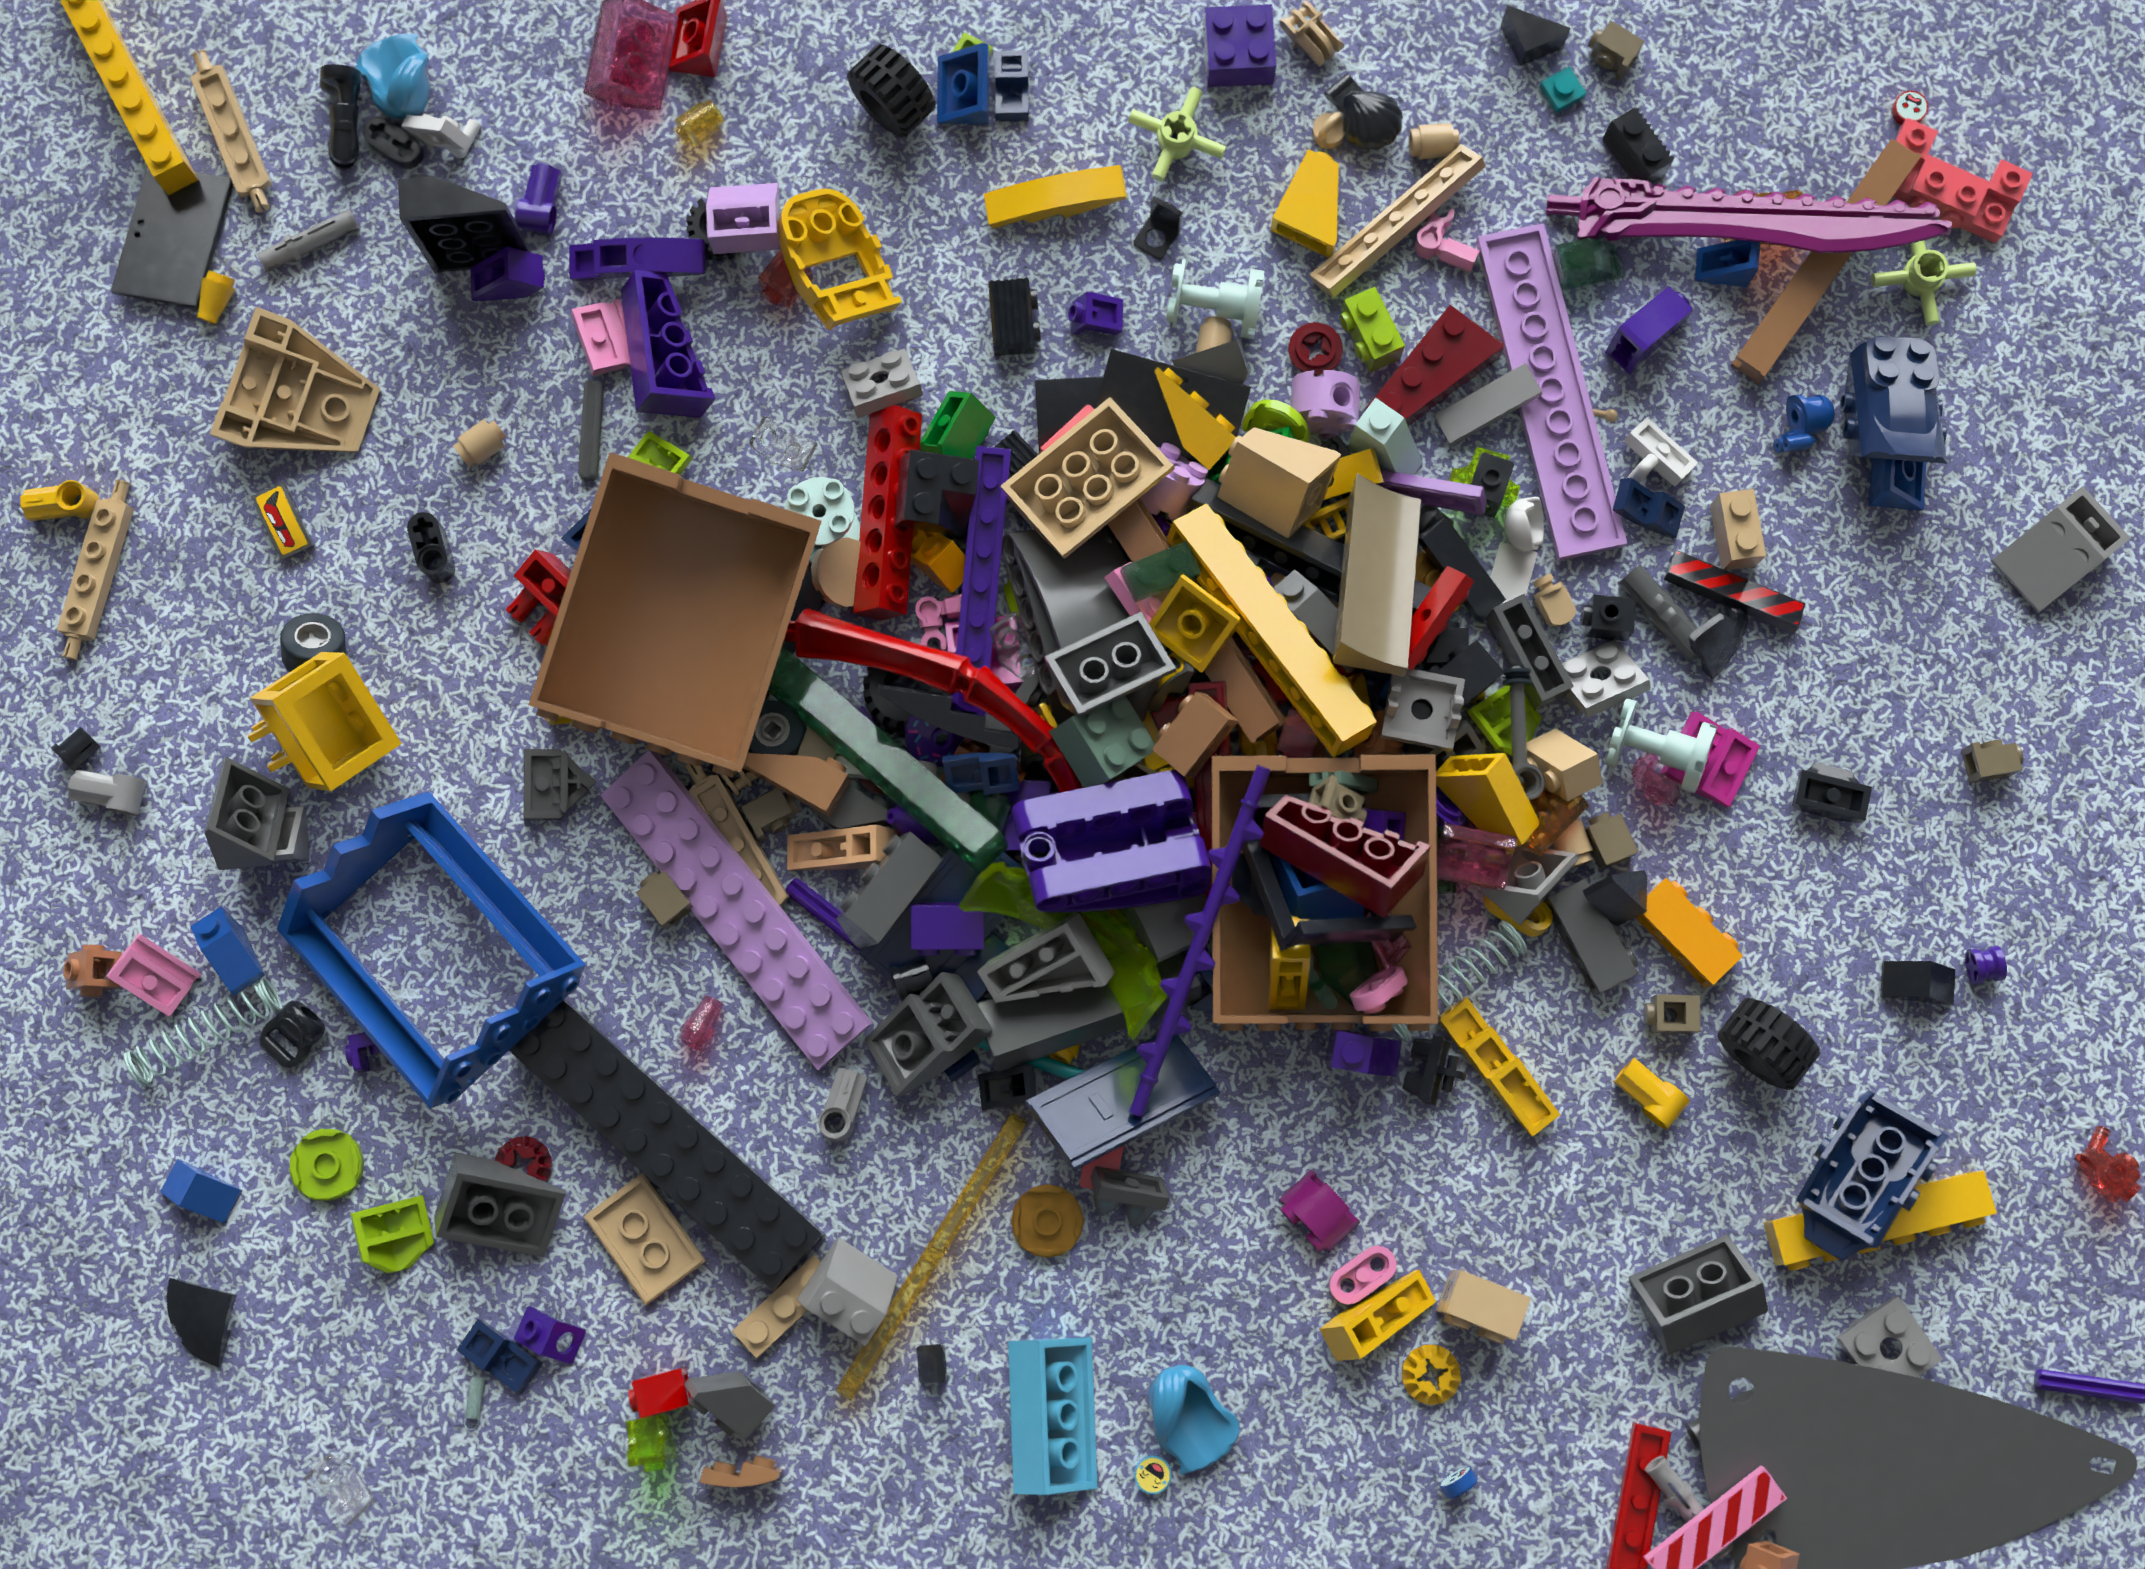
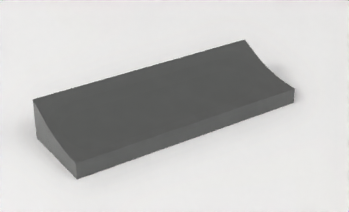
M1144 946L1107 959L1115 974L1105 986L1075 988L1072 991L1062 993L1061 991L1043 993L1036 997L998 1003L994 999L978 1003L993 1029L985 1040L997 1072L1164 1015L1170 998L1162 990L1160 983L1163 979L1179 977L1186 958L1184 952L1157 963L1149 949ZM1196 975L1183 1008L1202 1000L1201 983Z

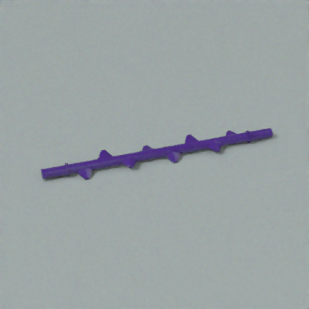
M1256 765L1245 798L1241 799L1242 806L1227 847L1211 849L1207 855L1218 868L1203 912L1185 916L1184 922L1195 934L1179 977L1163 979L1160 983V987L1170 998V1002L1156 1040L1139 1044L1136 1050L1147 1064L1144 1072L1140 1074L1141 1081L1129 1111L1134 1115L1143 1117L1155 1083L1159 1082L1157 1077L1173 1035L1190 1032L1192 1025L1181 1012L1196 972L1211 970L1215 966V961L1205 951V947L1220 906L1236 903L1239 900L1240 896L1231 887L1229 882L1244 841L1261 839L1264 833L1253 820L1256 809L1260 808L1258 803L1271 769Z

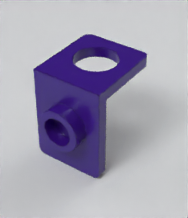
M528 1306L514 1336V1340L541 1356L571 1364L574 1362L586 1330L582 1327L556 1320L535 1307ZM570 1332L572 1334L570 1347L563 1352H559L557 1350L559 1338L564 1333Z

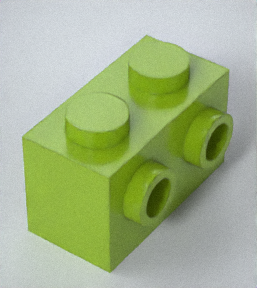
M1374 286L1345 299L1341 314H1339L1340 322L1345 332L1350 333L1355 343L1354 348L1357 357L1362 363H1365L1369 373L1401 360L1405 344L1376 287Z

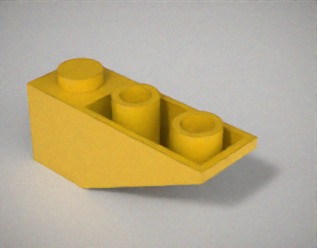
M1157 367L1154 372L1183 448L1210 470L1235 440L1236 437L1231 433L1235 427L1221 414L1215 419L1205 409L1210 404L1197 392L1193 391L1191 395H1188L1180 387L1184 381L1169 367L1164 372Z

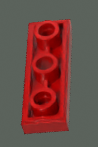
M1447 566L1413 614L1408 659L1409 670H1414L1416 665L1425 659L1427 649L1436 636L1445 630L1448 619L1454 610L1466 600L1469 589L1474 582L1466 574Z

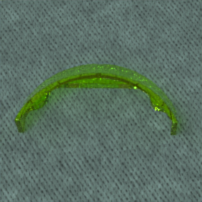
M996 862L989 865L975 879L958 906L964 912L984 911L1011 916L1043 930L1075 913L1042 912L1037 910L1027 872L1024 868L1006 867L1005 862ZM1120 909L1079 912L1115 971V974L1107 984L1121 1006L1126 1020L1128 1036L1135 1040L1167 998V994L1160 987L1162 980L1156 966L1157 961L1138 938L1136 930Z

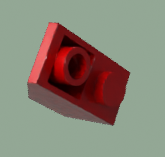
M687 1367L631 1381L633 1389L628 1390V1397L632 1411H638L639 1418L641 1419L690 1405L688 1400L691 1394L684 1385L689 1379Z

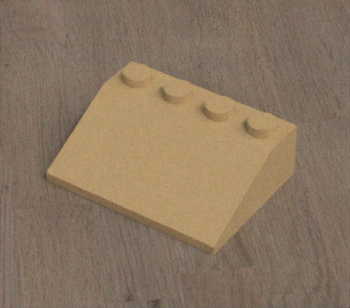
M1109 397L1003 483L1001 488L1011 505L1026 522L1065 559L1171 473L1175 467Z

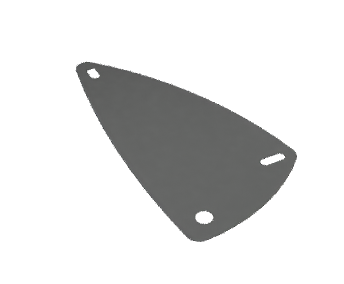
M1721 1347L1716 1349L1707 1358L1700 1402V1445L1705 1482L1711 1504L1759 1466L1766 1468L1787 1497L1785 1501L1731 1542L1733 1549L1730 1554L1738 1569L1743 1557L1747 1553L1748 1544L1760 1542L1762 1533L1767 1529H1771L1776 1533V1545L1800 1554L1797 1569H1904L1959 1559L2004 1544L2057 1521L2124 1484L2134 1476L2137 1470V1459L2133 1452L2126 1447L2034 1411L1926 1379L1836 1360L1739 1347ZM1737 1378H1746L1753 1384V1397L1746 1403H1736L1729 1396V1385ZM2101 1457L2116 1460L2113 1475L2093 1471L2090 1468L2091 1459Z

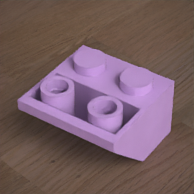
M778 183L712 187L709 189L706 203L707 238L713 254L781 250L778 220L780 217Z

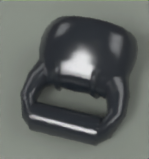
M290 1001L284 1005L276 1017L272 1018L263 1027L259 1038L260 1047L283 1068H293L305 1060L312 1045L323 1036L325 1032L324 1023L301 1002ZM278 1030V1033L290 1041L293 1047L296 1046L298 1049L297 1055L293 1057L270 1036V1033Z

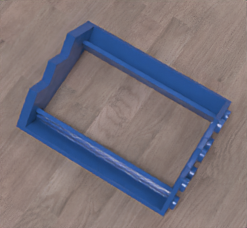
M429 791L372 809L361 836L332 845L324 870L293 880L277 926L279 933L430 1109L443 1103L450 1104L456 1101L463 1092L490 1067L496 1064L518 1041L535 1028L545 1016L577 989L580 984L579 979L586 966L580 957ZM414 838L418 840L539 976L525 982L514 1008L485 1019L475 1044L446 1055L445 1058L325 921V918Z

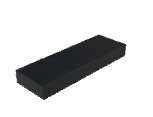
M1446 516L1439 518L1418 537V543L1441 574L1449 566L1474 580L1463 604L1476 622L1483 621L1493 608L1506 600Z

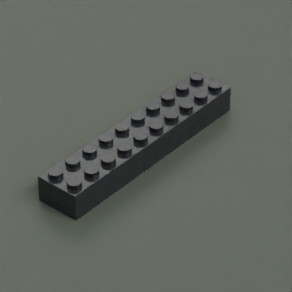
M566 999L558 1004L535 1028L530 1030L509 1050L770 1289L776 1290L826 1235Z

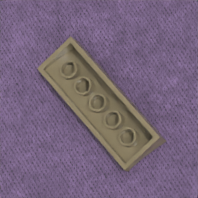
M1358 473L1349 494L1333 663L1405 676L1409 659L1421 499L1385 489Z

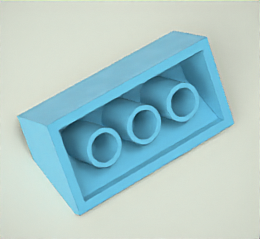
M1092 1337L1008 1341L1013 1494L1050 1495L1098 1489Z

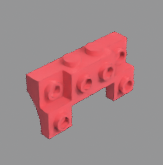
M1907 117L1895 140L1922 156L1892 198L1907 203L1911 208H1916L1926 202L1936 204L1940 210L1939 219L1951 221L1952 228H1962L1996 244L2003 236L2013 211L2020 203L2033 173L2001 159L1990 180L1987 181L1929 155L1928 153L1938 131Z

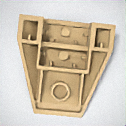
M256 307L226 395L220 404L210 431V436L244 448L358 453L380 388L292 320Z

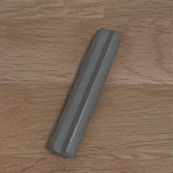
M595 380L586 381L583 391L578 475L580 479L587 481L596 480L599 469L604 386L602 382Z

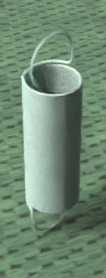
M472 1377L465 1417L478 1419L479 1421L485 1379L483 1377V1379L478 1380L479 1378Z

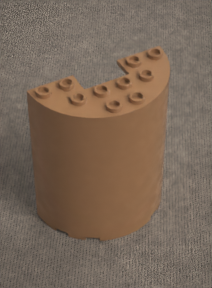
M610 452L528 705L538 708L536 715L546 719L557 721L559 715L573 719L571 726L584 731L597 733L598 728H605L613 731L611 735L613 739L629 744H636L637 739L646 741L645 749L664 755H670L671 751L679 753L677 760L691 765L701 766L702 761L714 764L712 771L729 777H733L735 771L741 773L822 521L751 498V500L698 484L684 479L680 474Z
M1361 755L1360 758L1212 756V849L1227 847L1234 828L1233 826L1242 806L1241 799L1245 798L1256 765L1271 769L1262 795L1311 793L1313 788L1310 786L1309 773H1335V771L1342 770L1378 779V791L1371 794H1362L1365 801L1363 808L1406 812L1404 842L1416 845L1420 841L1431 845L1424 875L1389 912L1391 916L1411 914L1416 924L1414 931H1405L1402 934L1407 942V945L1402 949L1403 954L1401 955L1400 952L1393 959L1382 940L1310 946L1311 959L1305 1010L1269 1009L1271 924L1268 917L1255 915L1240 900L1236 903L1221 905L1213 925V960L1215 961L1213 968V1023H1221L1222 1031H1243V1024H1258V1031H1280L1281 1024L1295 1023V1029L1317 1030V1023H1331L1332 1030H1354V1023L1369 1024L1370 1031H1392V1024H1407V1031H1430V1024H1438L1436 755ZM1212 862V885H1213V882H1214V880H1215V877H1216V874H1217V871H1218V868L1214 865L1213 862ZM1231 877L1230 882H1229V884L1231 885V887H1232V877ZM1366 907L1364 908V917H1368L1365 913ZM1395 966L1403 967L1408 983L1403 987L1404 991L1400 995L1390 998L1385 1002V1008L1379 1012L1365 1014L1364 1011L1355 1010L1350 994L1356 988L1381 970Z

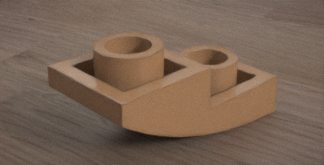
M755 1455L753 1461L746 1460L743 1462L741 1473L735 1472L736 1465L715 1461L714 1466L708 1465L703 1468L699 1483L723 1487L754 1486L780 1478L783 1469L775 1467L776 1460Z

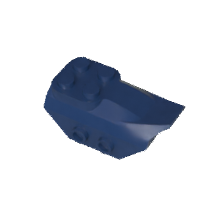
M1875 336L1870 338L1869 341L1860 344L1850 353L1845 392L1842 393L1840 399V412L1845 413L1843 438L1848 439L1849 454L1868 458L1947 464L1945 451L1947 430L1946 426H1942L1941 423L1943 402L1938 400L1937 387L1940 380L1937 356L1934 347L1926 340Z
M1870 1090L1857 1100L1850 1112L1842 1110L1833 1125V1129L1837 1130L1832 1140L1827 1137L1822 1140L1814 1155L1819 1160L1796 1199L1803 1211L1804 1238L1839 1260H1844L1850 1255L1867 1248L1879 1247L1901 1210L1904 1208L1910 1211L1921 1193L1915 1189L1919 1182L1923 1180L1928 1183L1939 1165L1933 1160L1949 1136Z

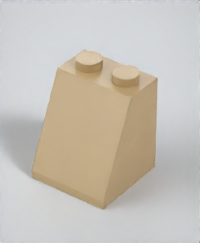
M1253 427L1243 437L1237 436L1231 444L1228 452L1231 455V459L1219 476V482L1222 484L1217 497L1282 536L1289 538L1320 509L1341 454L1331 449Z

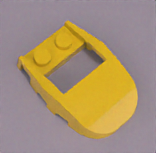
M817 189L791 197L785 203L778 220L780 247L797 292L827 330H832L837 325L888 311V313L893 312L902 301L900 296L893 297L888 282L893 278L889 264L884 265L879 251L882 245L877 235H870L862 223L865 217L849 197L836 190ZM855 255L867 278L820 290L817 284L812 285L804 269Z

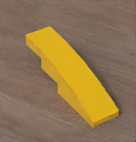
M1120 165L1047 176L984 193L988 224L993 229L1024 219L1028 223H1034L1059 214L1067 218L1128 199L1123 169Z
M1463 997V1000L1455 1003L1452 1009L1446 1010L1441 1014V1017H1438V1022L1531 1137L1561 1115L1519 1057L1514 1056L1495 1029L1488 1026L1468 997Z

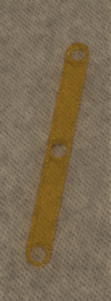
M1013 1112L1010 1114L892 1299L885 1318L866 1347L863 1345L835 1391L849 1401L853 1399L1017 1141L1027 1124L1026 1120Z

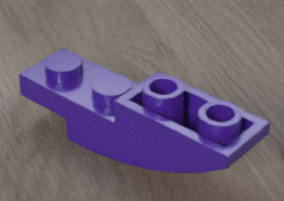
M637 237L593 240V243L569 245V279L573 281L626 278L630 277L634 270L665 273L668 277L704 275L705 240L695 238Z

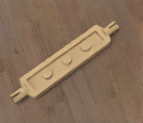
M198 50L201 57L195 51L192 56L199 71L190 78L236 192L241 198L250 196L255 211L264 212L262 206L265 210H268L270 206L263 190L272 186V182L227 72L222 65H211L206 50Z
M116 479L111 498L96 499L57 627V631L68 637L62 657L77 661L82 641L94 640L134 511V508L125 503L128 489L131 485L126 481Z
M687 764L685 768L695 782L689 793L781 907L790 896L786 893L782 882L722 777L719 775L707 777L702 766Z

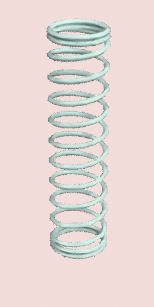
M1502 920L1498 923L1500 933L1494 930L1488 931L1489 942L1484 939H1477L1476 946L1478 951L1467 947L1465 950L1467 960L1461 956H1455L1454 964L1456 968L1447 964L1443 965L1445 977L1438 974V977L1453 990L1460 1000H1463V996L1452 984L1446 968L1453 970L1473 992L1474 987L1464 977L1457 959L1465 962L1482 983L1486 982L1482 974L1473 965L1468 953L1469 950L1477 954L1493 974H1497L1496 969L1484 956L1479 942L1488 945L1495 952L1499 960L1508 966L1507 960L1496 949L1491 939V933L1500 937L1516 957H1519V953L1523 954L1527 951L1523 938L1507 921ZM1438 987V996L1449 1009H1452V1005L1443 996ZM1392 1024L1393 1031L1404 1042L1408 1043L1409 1040H1412V1036L1407 1031L1405 1024ZM1413 1031L1415 1035H1418V1031Z
M264 977L252 984L254 990L263 1001L265 1016L255 1010L244 990L239 992L244 1002L250 1008L253 1018L252 1023H249L241 1016L233 999L227 996L226 1000L238 1017L239 1030H236L228 1023L221 1007L214 1003L213 1007L225 1024L227 1037L221 1036L215 1030L208 1014L201 1010L200 1014L204 1022L213 1033V1045L202 1037L195 1021L188 1017L191 1029L200 1040V1052L190 1046L182 1028L175 1024L176 1033L188 1049V1059L181 1057L177 1053L169 1035L166 1032H162L164 1042L175 1056V1066L169 1065L164 1060L156 1042L149 1039L152 1051L162 1063L163 1072L161 1074L151 1067L141 1047H136L137 1054L133 1051L125 1052L123 1056L124 1062L130 1075L140 1086L149 1085L153 1080V1074L163 1077L166 1073V1067L177 1069L179 1059L183 1062H190L192 1052L202 1055L205 1045L215 1048L217 1046V1037L228 1041L230 1030L235 1033H241L243 1023L254 1026L256 1022L255 1014L262 1019H267L269 1015L268 1007L273 1012L278 1013V1010L281 1011L282 1003L274 987ZM132 1060L134 1061V1063H135L136 1066L138 1067L140 1073L142 1074V1077L139 1075V1073H138L137 1070L135 1069V1067H134V1065H133V1063H132Z

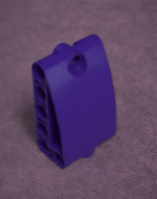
M1169 770L1027 799L1015 804L1011 809L1023 856V867L1028 875L1036 909L1042 912L1114 910L1195 897L1209 890L1212 867L1207 856L1208 853L1204 840L1200 837L1196 823L1193 822V802L1186 778L1177 770ZM1036 852H1043L1047 854V856L1043 858H1035L1032 856V854Z

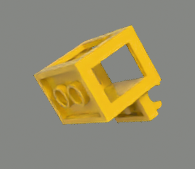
M321 652L250 697L251 702L263 720L251 727L254 732L248 734V739L252 743L272 733L282 750L271 756L273 762L269 763L267 768L270 772H273L292 763L307 788L332 791L402 744L345 653Z

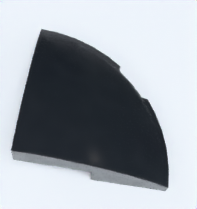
M1739 608L1730 610L1736 617L1729 618L1727 615L1719 613L1689 635L1690 649L1701 658L1702 671L1712 680L1730 661L1745 634L1749 619Z
M169 1278L167 1287L168 1316L170 1323L174 1325L182 1339L181 1343L195 1357L210 1365L221 1367L231 1330H227L237 1294Z

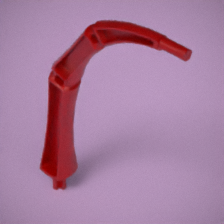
M810 608L803 610L796 621L789 622L784 641L795 642L796 657L840 661L878 668L917 680L950 695L961 693L966 703L993 716L1013 731L1033 753L1043 755V765L1054 780L1060 793L1084 788L1049 733L1054 727L1026 705L987 666L976 668L972 665L971 658L885 635Z

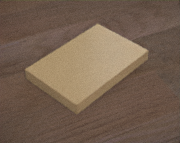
M641 1173L583 1216L645 1306H648L707 1262L644 1173Z

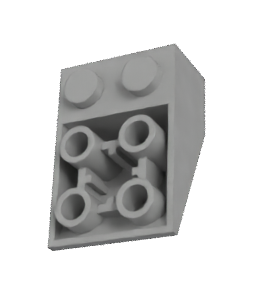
M2082 486L1993 558L1991 562L2034 610L2039 613L2131 538Z

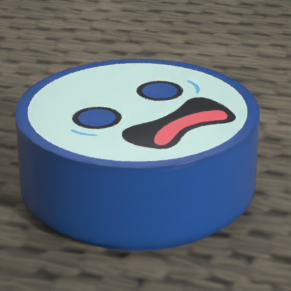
M1466 1466L1446 1477L1439 1486L1446 1498L1453 1499L1473 1488L1477 1483L1478 1477L1471 1466Z

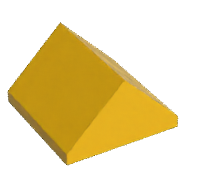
M1182 574L1149 622V625L1161 643L1203 673L1235 633L1241 617Z

